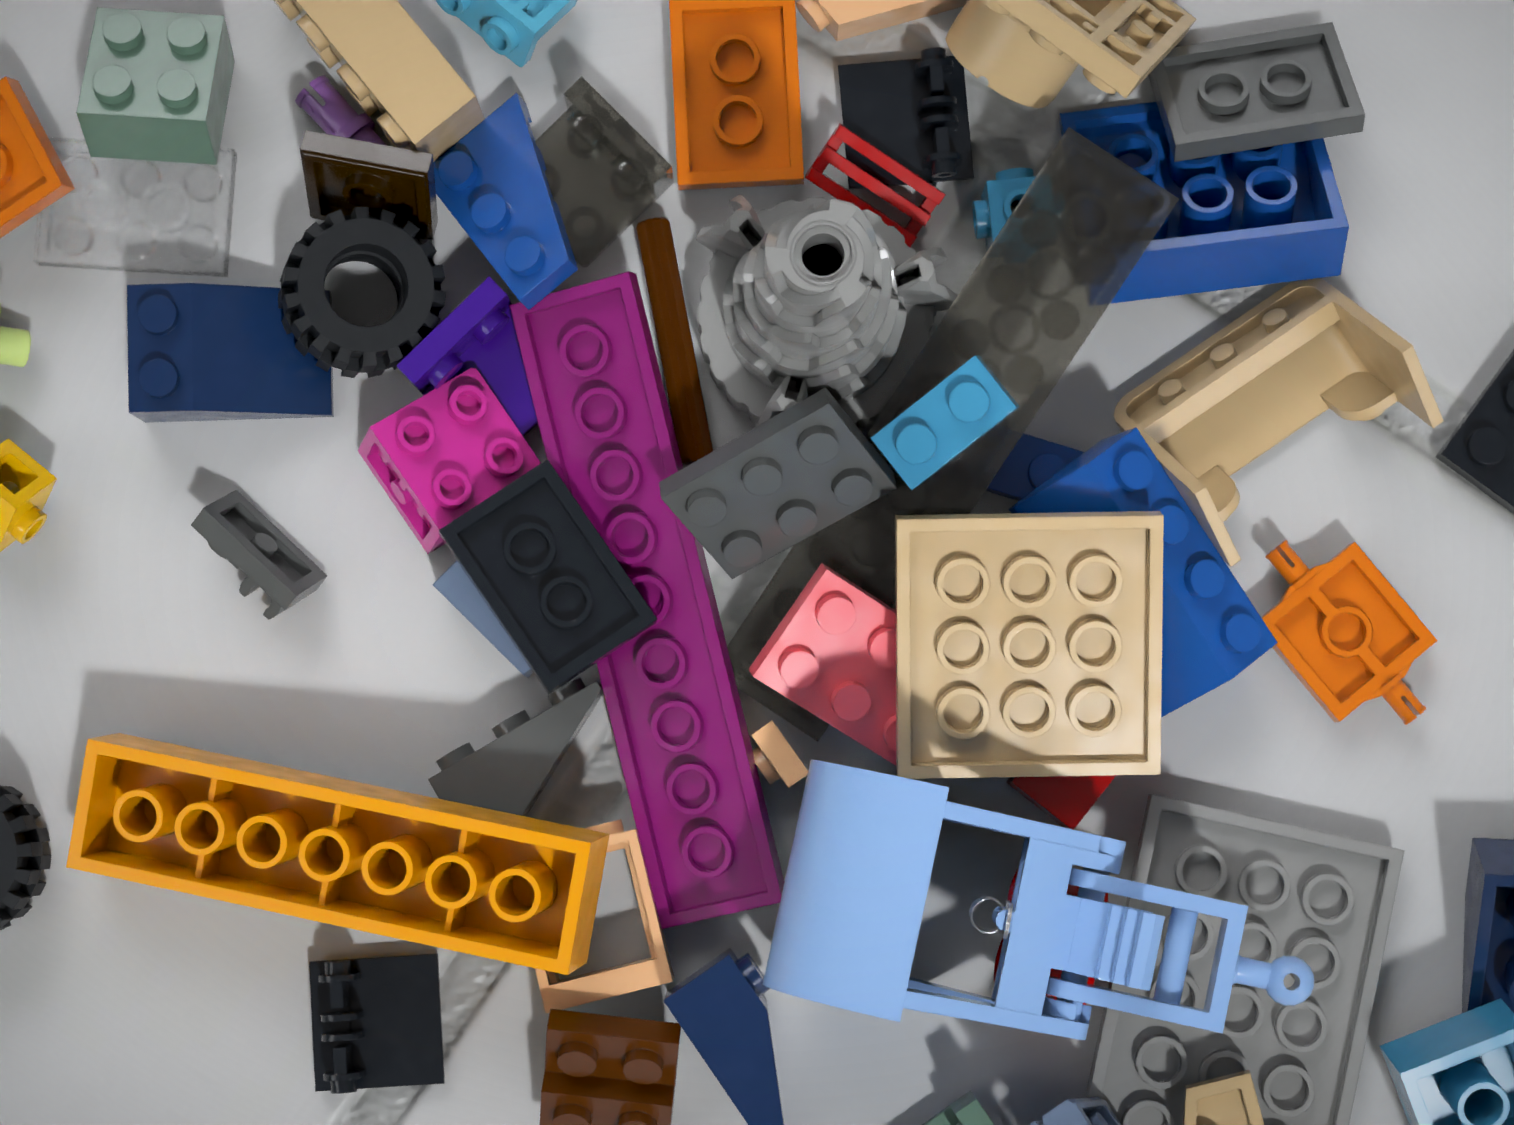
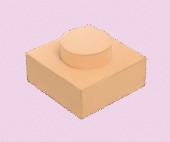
M773 720L751 735L758 745L753 750L755 764L770 785L781 778L787 788L808 775L807 768Z

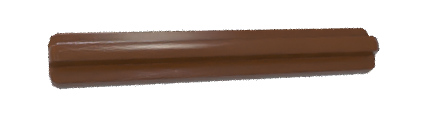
M654 217L639 222L636 229L675 435L682 463L690 465L713 452L670 221L666 217Z

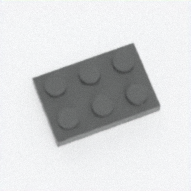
M1333 22L1174 47L1148 75L1174 162L1363 132L1365 112Z
M827 388L818 391L659 482L661 499L731 579L736 578L897 489L894 472Z

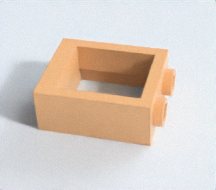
M621 819L584 829L610 834L606 853L625 848L651 957L561 980L558 973L535 968L545 1013H550V1009L562 1010L670 983L675 978L637 829L624 832Z

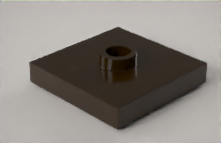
M305 130L300 154L310 217L325 220L328 214L338 210L342 211L343 216L350 215L354 207H369V215L379 216L382 209L396 213L393 220L396 224L405 227L407 222L410 221L420 230L416 234V238L427 240L434 238L438 215L433 154Z

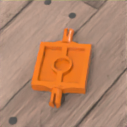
M1287 540L1283 541L1265 556L1290 585L1286 588L1279 603L1261 617L1278 642L1272 648L1334 722L1343 720L1364 701L1383 696L1405 725L1416 719V715H1421L1426 710L1425 705H1422L1401 679L1406 676L1412 662L1438 640L1356 542L1349 544L1327 563L1311 569L1305 565L1290 547Z

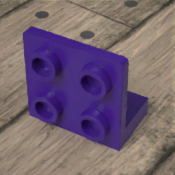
M489 276L396 366L422 395L429 393L435 388L438 389L442 384L466 370L476 368L524 437L538 424L510 309L512 303L508 295Z

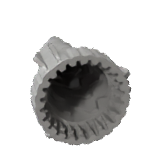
M738 195L729 200L734 213L728 218L724 226L712 225L703 227L696 237V241L713 251V257L709 262V273L703 276L699 291L701 303L697 306L698 331L701 334L699 338L703 358L710 365V376L717 388L727 394V401L737 411H744L749 415L750 421L756 424L755 427L824 388H827L858 428H867L879 421L880 416L884 412L892 411L902 401L905 391L911 389L918 378L922 363L925 361L932 339L930 331L937 311L958 308V295L945 285L936 282L935 268L947 260L943 249L934 247L916 253L914 249L906 245L904 236L894 226H887L882 221L881 216L868 209L861 210L854 203L839 199L825 200L823 197H808L801 202H796L792 199L777 203L775 208L771 210L763 209L757 213L743 195ZM815 245H828L837 250L843 264L831 275H815L804 266L802 261L804 253Z

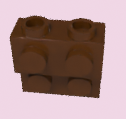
M550 1009L546 1032L545 1072L541 1090L540 1125H671L681 1033L680 1024Z

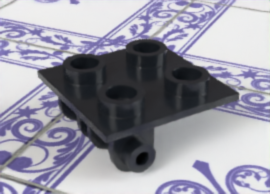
M945 48L924 49L920 52L921 58L838 65L843 126L929 183L974 179L964 67L954 56H946ZM845 143L846 159L887 186L907 185ZM848 176L849 190L865 188Z
M438 953L309 962L315 1092L331 1091V1094L357 1092V1089L445 1083Z

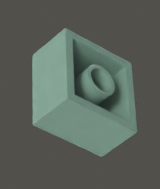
M97 7L76 111L90 157L217 165L235 63L223 15Z

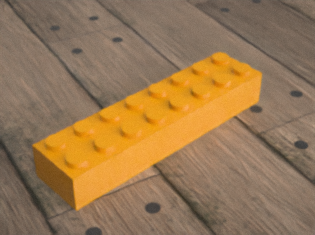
M115 733L87 739L66 867L569 975L586 964L588 960L610 834L152 739Z

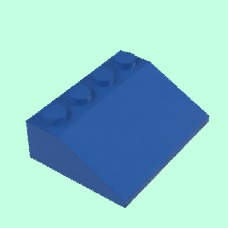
M1156 102L1060 113L1059 123L1078 258L1089 306L1341 275L1349 224L1324 138L1174 162Z

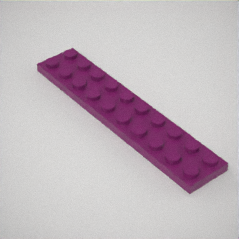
M628 271L550 293L530 310L521 302L511 304L510 309L546 457L657 617V622L597 662V668L661 929L780 903L785 881L703 546L664 503L660 495L659 482L683 469V464L637 275Z

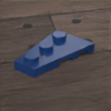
M515 93L434 161V175L437 196L517 299L530 310L576 272L578 267L559 206L553 200L545 175L547 168L542 152L534 140L529 124L532 120L527 104L518 93Z

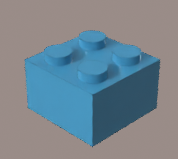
M1501 998L1380 1045L1409 1125H1514V1012Z

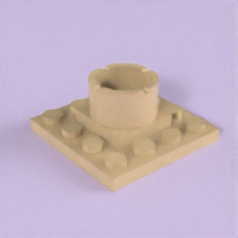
M968 0L951 25L946 36V43L958 62L976 78L980 76L987 78L989 82L988 87L1016 103L1033 108H1043L1056 98L1079 64L1084 67L1083 75L1095 87L1109 94L1118 92L1124 98H1127L1184 38L1196 21V18L1171 0Z

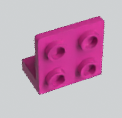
M476 368L466 370L442 384L438 389L435 388L370 426L358 449L359 454L427 554L445 544L439 535L441 528L541 464Z

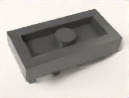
M237 490L204 507L191 524L207 540L208 545L217 555L227 559L236 569L240 568L248 575L240 585V594L246 597L260 587L271 597V604L263 613L268 620L315 592L327 578V575Z

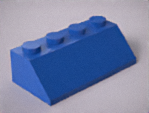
M1137 427L1102 439L1008 509L1010 513L1160 511L1164 515L1161 717L1230 681L1278 643Z

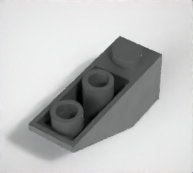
M581 677L577 678L547 696L552 707L530 719L526 710H523L492 728L497 739L479 750L474 751L469 742L437 760L436 762L441 772L429 778L428 781L438 798L521 816L528 814L604 692L601 684L595 681L585 686Z

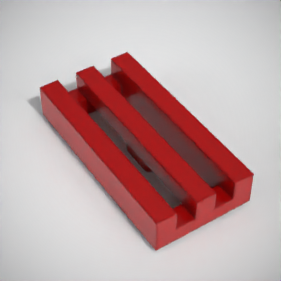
M840 123L805 174L807 180L837 200L854 203L861 210L868 209L881 216L882 221L887 226H894L904 236L908 247L912 246L922 226L925 227L931 218V213L945 197L944 192ZM843 142L924 195L925 198L918 207L837 153ZM831 164L911 217L906 227L824 174L823 172L827 165Z

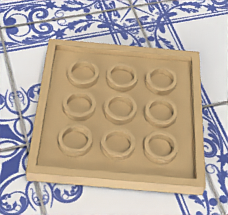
M1160 511L895 515L897 776L909 779L1161 775L1164 515Z

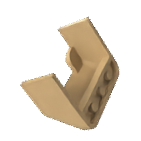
M1320 278L1299 280L1287 284L1128 392L1120 399L1114 410V418L1121 432L1137 427L1218 553L1230 567L1241 560L1223 523L1235 511L1240 501L1239 491L1230 476L1329 408L1343 419L1368 421L1380 416L1396 402H1400L1432 428H1435L1444 421L1413 345L1331 284Z

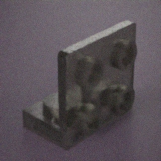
M581 76L563 94L568 110L535 143L542 152L547 168L545 175L553 200L559 206L575 261L581 267H588L674 183L672 166Z

